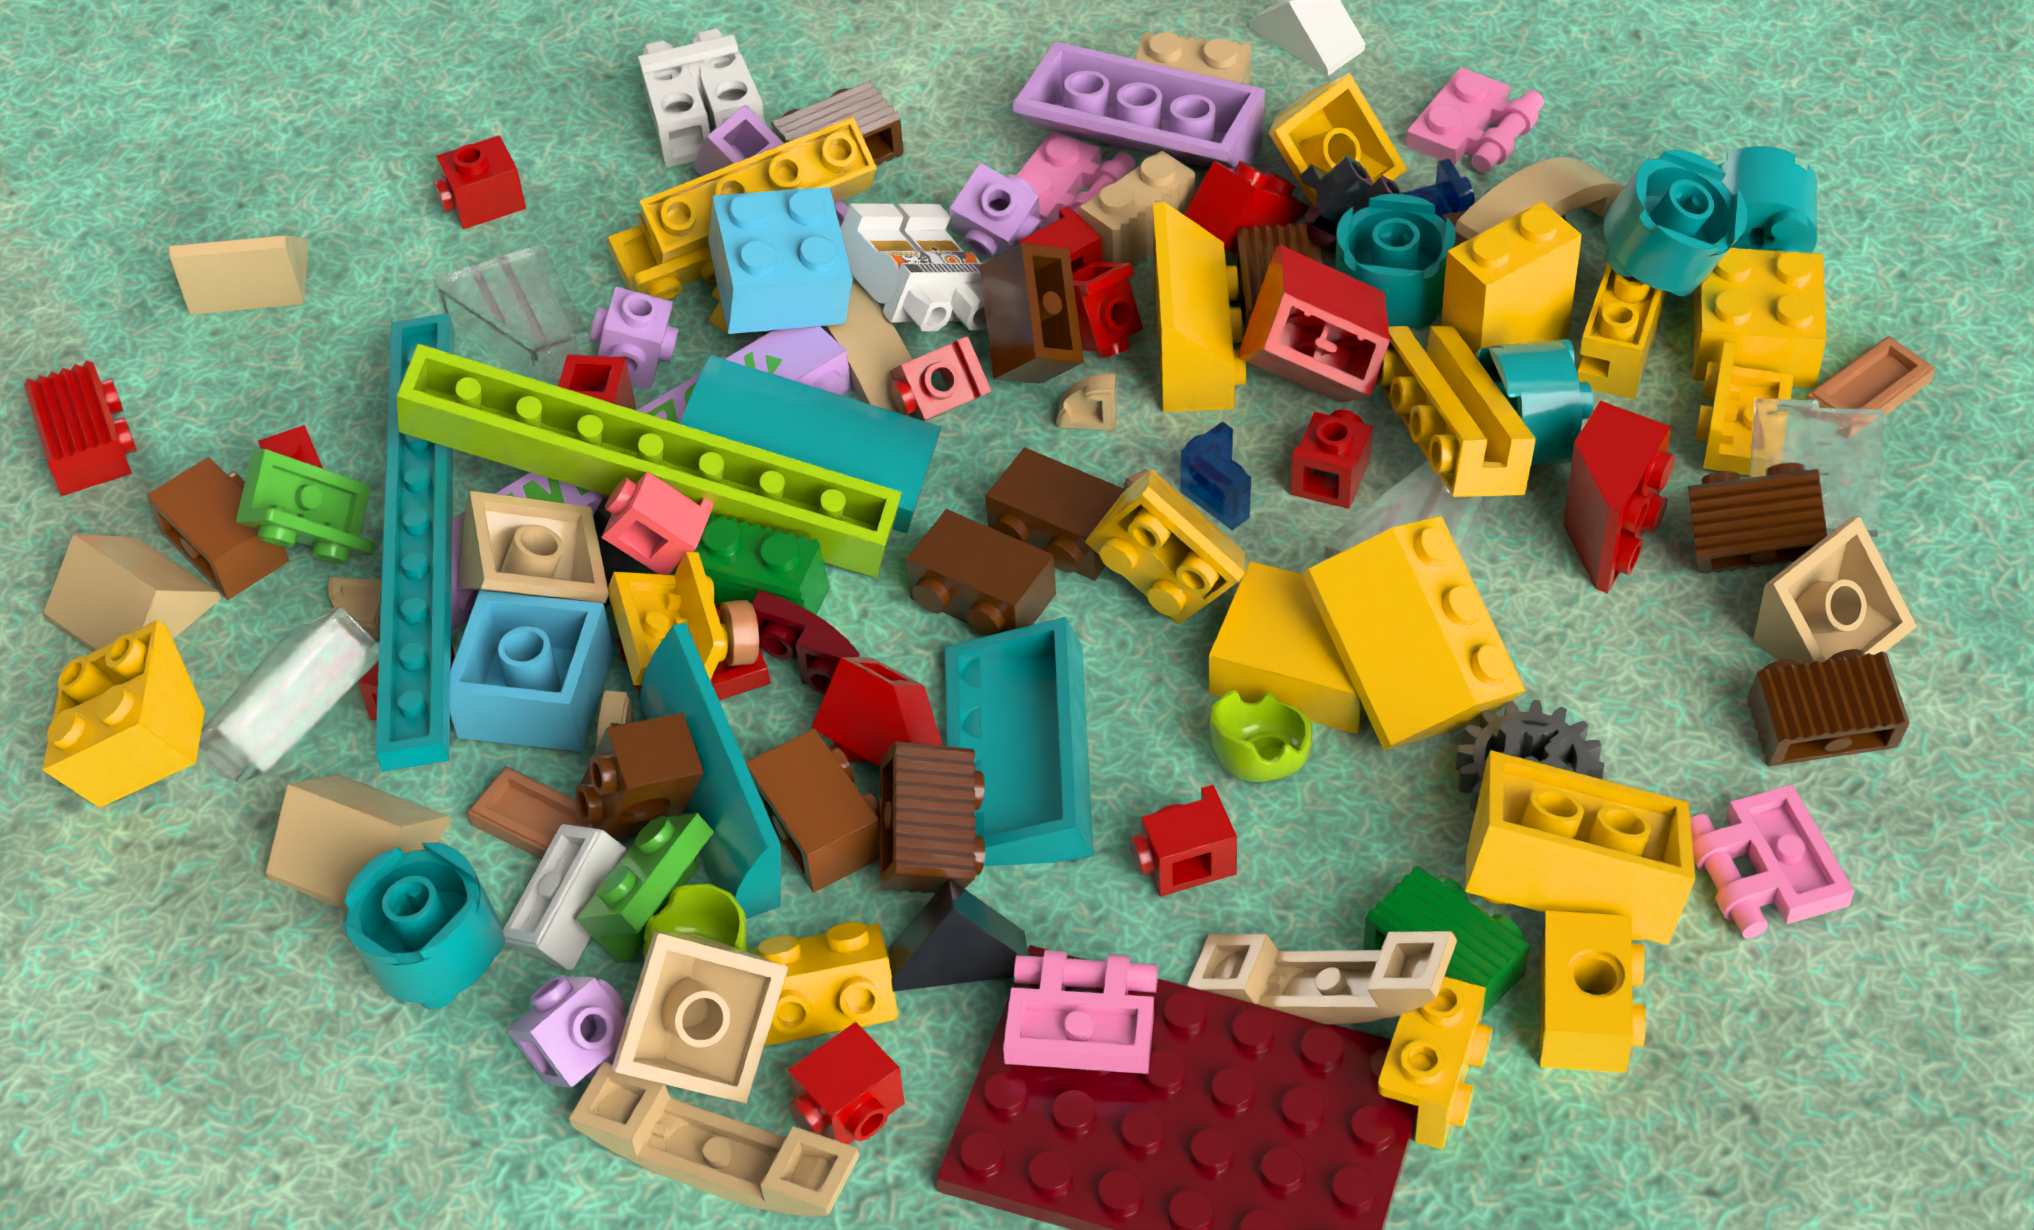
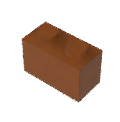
M207 457L148 493L147 498L162 535L229 600L289 562L285 547L260 541L257 539V529L236 523L245 481L235 471L226 474L210 457Z
M816 729L808 731L746 761V765L780 844L813 893L880 860V805L870 792L861 795L854 785V773L845 754L838 747L830 750Z

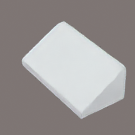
M562 824L503 929L504 945L560 968L572 970L591 938V935L576 920V917L596 893L602 880L613 871L628 849L603 830Z

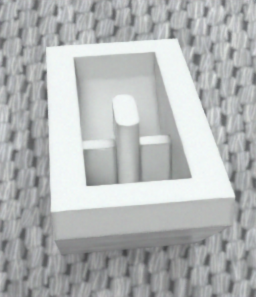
M1278 0L1249 20V28L1327 76L1365 50V43L1340 0Z

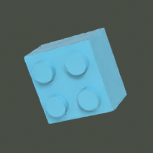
M830 187L714 195L712 197L708 244L728 334L846 324L853 277Z
M479 590L450 670V715L457 738L582 752L615 653L604 603Z

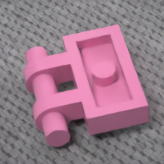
M1460 67L1407 130L1406 147L1452 165H1456L1463 155L1468 153L1473 155L1471 159L1472 166L1480 173H1488L1495 164L1504 163L1512 154L1516 138L1519 135H1526L1537 123L1538 111L1543 107L1544 99L1538 92L1529 90L1521 98L1508 102L1509 85ZM1489 124L1497 126V128L1494 127L1484 131Z
M1051 131L1016 176L1028 182L1035 190L1036 195L1039 196V219L1043 221L1042 228L1056 222L1059 218V210L1066 206H1070L1080 215L1076 208L1097 195L1105 186L1113 184L1135 167V160L1129 153L1120 151L1111 161H1104L1101 164L1100 147ZM1082 187L1089 189L1087 192H1080L1078 194Z
M1793 784L1731 801L1727 813V819L1731 825L1729 827L1716 830L1706 814H1699L1690 818L1694 863L1701 872H1708L1718 890L1715 896L1718 907L1724 918L1735 921L1744 938H1754L1767 929L1768 923L1759 909L1764 905L1774 903L1786 924L1850 906L1854 889ZM1748 855L1758 874L1742 878L1732 859Z
M1045 950L1044 957L1017 955L1014 972L1015 983L1040 985V989L1011 987L1003 1047L1005 1064L1148 1074L1154 1018V997L1128 995V991L1156 992L1158 964L1130 963V956L1108 954L1107 961L1067 959L1066 951ZM1065 987L1104 989V994L1065 991Z

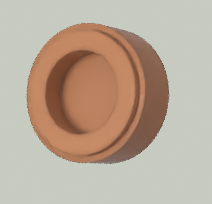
M748 600L723 602L720 609V623L726 625L729 634V647L725 658L728 666L753 664L757 660L759 653V631L754 607Z

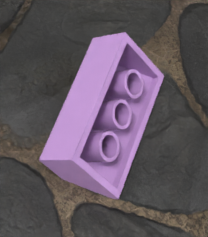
M1055 41L1014 100L1013 112L1035 127L1056 131L1065 136H1077L1107 143L1116 148H1128L1154 155L1163 150L1176 160L1209 168L1213 161L1235 168L1239 160L1251 164L1262 145L1265 89Z

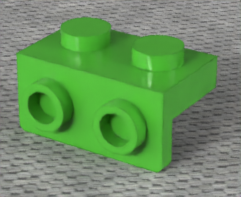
M266 449L252 451L236 523L257 529L258 540L282 547H294L295 542L313 547L312 557L334 564H348L349 557L373 555L375 542L360 537L371 485Z
M698 813L673 817L660 816L651 820L639 832L635 842L613 871L602 880L596 893L576 917V920L616 962L630 961L644 942L646 922L651 915L658 914L665 907L674 888L687 884L696 873L699 863L695 857L714 831Z

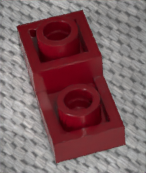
M759 590L753 600L752 605L758 623L759 648L778 659H797L801 682L809 685L816 692L822 695L826 694L841 657H860V653L837 629L802 606Z

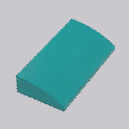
M709 355L700 373L680 424L900 491L902 495L893 530L905 533L909 531L942 428L932 423L713 355Z
M1066 616L946 646L947 746L974 749L975 770H981L984 775L985 789L983 802L980 809L974 811L976 834L982 835L985 841L984 866L1056 863L1094 856L1083 647Z
M684 622L674 625L658 645L647 666L642 681L640 708L645 720L684 713L704 774L683 813L684 815L698 813L714 831L700 850V854L713 885L732 893L744 910L746 919L781 907L780 842L687 624Z

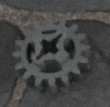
M1540 700L1532 701L1529 712H1520L1513 701L1506 702L1504 716L1498 717L1495 713L1486 710L1481 712L1480 727L1467 725L1464 729L1463 745H1458L1456 770L1459 771V792L1472 793L1470 809L1475 813L1486 759L1489 756L1490 750L1566 770L1567 764L1570 763L1573 772L1602 779L1605 763L1599 761L1602 747L1600 740H1586L1589 725L1585 721L1574 723L1571 726L1565 723L1567 709L1562 706L1556 709L1552 715L1542 713Z

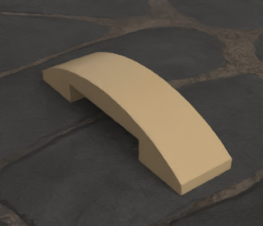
M1571 157L1547 159L1516 172L1483 195L1457 220L1455 232L1467 239H1471L1540 201H1543L1560 216L1585 207L1601 217L1606 215L1607 210L1625 185L1579 159Z
M853 277L846 324L820 327L847 350L852 387L861 402L900 414L891 397L889 385L894 381L889 371L912 360L895 327L882 313L883 309L880 304Z
M1452 931L1388 932L1382 950L1278 951L1267 934L1208 935L1187 986L1273 1008L1323 1024H1352L1377 1021L1409 1013L1436 999L1457 939Z
M604 1061L569 1117L571 1126L582 1134L654 1173L731 1202L790 1215L829 1216L860 1156L856 1147L792 1126L788 1136L783 1137L672 1099L669 1096L666 1084L614 1072L611 1069L612 1064Z

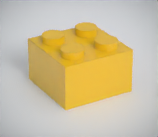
M1731 248L1707 279L1694 290L1693 380L1705 381L1708 361L1720 363L1724 341L1736 343L1733 366L1794 375L1792 387L1816 388L1826 343L1823 254Z

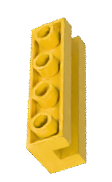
M851 117L640 200L639 209L641 213L638 214V222L657 265L709 246L712 197L714 195L830 187L833 201L836 203L869 190L877 167L854 117Z
M1607 263L1582 337L1580 355H1583L1577 373L1579 382H1588L1594 391L1635 399L1670 291L1653 288L1633 276H1621Z
M1388 326L1390 342L1375 384L1380 386L1390 401L1394 413L1400 416L1410 431L1413 442L1418 443L1429 460L1433 472L1439 475L1453 497L1525 495L1536 438L1454 326H1430L1426 352L1408 326Z

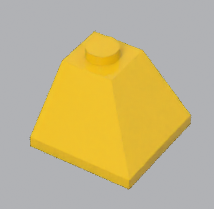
M1350 73L1310 90L1277 115L1269 131V135L1314 207L1317 206L1316 191L1304 184L1299 176L1311 164L1328 173L1347 155L1358 161L1367 170L1373 183L1381 175L1394 181L1408 170Z

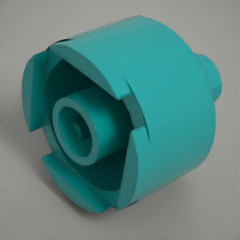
M1752 146L1728 152L1726 162L1718 165L1726 173L1721 181L1730 190L1732 195L1739 190L1747 207L1746 228L1732 248L1812 253L1817 243V178L1814 170L1809 165L1807 170L1795 163V154L1780 148Z
M1670 150L1664 151L1659 158L1653 160L1648 158L1640 165L1606 212L1603 229L1609 248L1607 261L1610 267L1621 276H1633L1646 285L1670 291L1675 295H1689L1707 279L1743 234L1747 224V207L1744 198L1739 190L1732 195L1730 190L1721 181L1726 173L1716 164L1700 155L1688 151Z
M1384 194L1369 198L1368 207L1354 214L1352 207L1344 213L1339 221L1336 235L1335 270L1384 291L1388 326L1427 327L1434 322L1436 314L1443 307L1447 251L1455 247L1456 240L1454 225L1448 217L1447 222H1445L1435 214V205L1416 196Z
M1557 339L1502 344L1478 350L1475 354L1476 358L1536 438L1531 466L1572 462L1574 441L1581 432L1582 419H1589L1593 413L1594 400L1589 383L1586 381L1579 382L1574 364V350L1570 340Z
M437 842L422 843L425 850H417L405 854L398 847L386 851L370 861L361 869L349 885L344 900L348 907L346 922L343 920L345 932L376 984L386 994L401 1001L420 1003L427 1009H440L449 1005L455 999L457 993L468 988L483 975L494 957L503 949L505 942L504 934L491 901L473 867L463 854L450 846Z

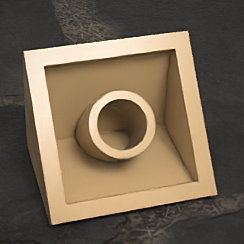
M284 235L168 246L170 260L190 315L304 304L309 248L308 239Z
M470 491L466 500L457 589L470 591L484 590L606 603L609 591L592 508L589 506Z
M1860 516L1849 518L1765 584L1753 642L1777 660L1797 659L1801 664H1811L1815 661L1824 662L1832 655L1849 649H1859L1864 651L1865 655L1868 653L1875 655L1881 651L1886 652L1917 627Z
M73 534L43 614L46 620L94 652L114 642L118 637L132 633L156 620H159L168 627L174 639L218 602L221 596L217 590L138 537Z
M341 775L287 784L266 875L271 881L348 910L344 902L347 889L363 867L382 853L398 847L401 848L403 854L425 850L422 843L437 842L451 821L448 815Z
M654 931L611 1069L617 1073L746 1104L788 967L700 935Z

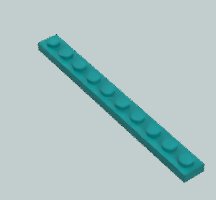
M450 313L391 322L375 749L382 772L449 761L453 448L399 432L396 396L418 344L455 355V329Z

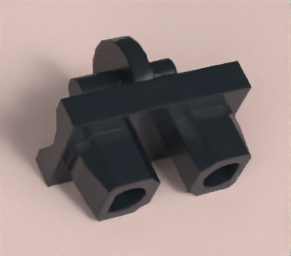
M1347 155L1328 173L1311 164L1299 175L1304 184L1315 189L1317 195V206L1308 209L1305 215L1308 239L1314 245H1320V248L1325 250L1336 248L1337 227L1341 217L1353 207L1354 214L1369 206V198L1384 194H1402L1397 184L1383 175L1373 183L1367 170L1358 161Z

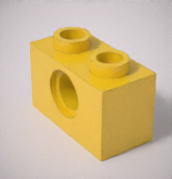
M1545 911L1540 945V1067L1626 1073L1631 1047L1644 1046L1646 1008L1645 1004L1633 1003L1632 986L1642 987L1645 951L1643 944H1632L1631 916ZM1583 990H1595L1602 994L1593 995L1584 992Z

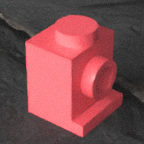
M649 472L637 483L625 477L613 490L605 505V509L612 513L601 538L657 574L669 575L679 565L685 551L693 552L697 548L714 503L705 498L695 503Z

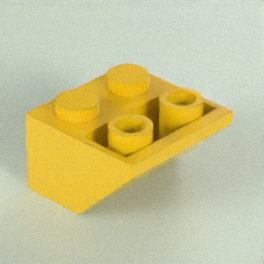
M1153 469L1146 472L1120 495L1085 541L1086 544L1100 555L1101 560L1109 569L1123 575L1147 597L1154 609L1169 616L1177 624H1182L1238 583L1245 574L1246 552Z
M156 620L132 633L124 634L114 642L84 657L75 658L63 667L58 678L59 690L53 719L47 731L48 743L42 767L44 772L97 807H104L196 764L205 710L169 629L162 622Z

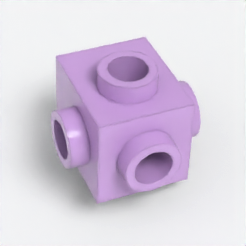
M982 163L978 165L949 208L951 231L963 237L965 244L973 252L987 259H992L994 256L997 257L1018 245L1019 240L1041 229L1043 221L1039 219V196L1036 195L1033 187L1016 175L1007 174L1005 177Z
M615 287L609 310L601 307L597 308L589 341L600 344L598 356L626 357L632 386L652 389L659 360L671 362L679 328L668 325L673 302Z
M560 975L540 987L530 998V1002L534 1007L506 1029L547 1085L572 1088L583 1077L592 1079L603 1061L613 1065L626 1023L622 1015L627 1011V1007L617 991L602 979L597 981L595 977L566 978L565 975Z

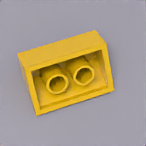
M1153 202L1154 291L1163 412L1235 409V386L1246 385V361L1237 358L1239 350H1233V343H1242L1241 307L1230 308L1229 301H1238L1237 266H1226L1223 241L1167 203Z
M1442 516L1392 527L1308 568L1302 574L1384 751L1465 728L1467 725L1480 723L1481 712L1489 710L1496 713L1505 706L1506 702L1514 700L1526 691Z
M1490 750L1466 852L1465 892L1479 895L1494 904H1513L1544 913L1548 910L1631 916L1632 940L1647 939L1669 945L1695 881L1689 802Z

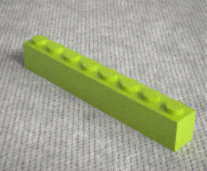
M418 344L396 396L398 429L401 433L606 496L612 494L623 478L627 477L634 483H637L649 472L695 503H698L703 498L714 503L712 512L715 517L724 514L728 520L735 517L738 523L747 520L750 526L759 523L761 529L770 526L773 532L782 529L784 534L793 532L796 538L803 535L806 536L808 541L817 538L825 563L874 578L878 576L902 492L421 344Z

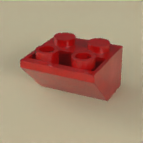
M1278 245L1274 250L1237 358L1340 403L1370 397L1390 342L1385 293L1287 247Z
M1601 400L1574 441L1563 525L1595 589L1608 594L1619 573L1630 575L1642 550L1643 540L1640 538L1644 531L1654 533L1663 519L1668 498L1661 496L1660 492L1671 475L1675 455L1667 453L1671 426Z

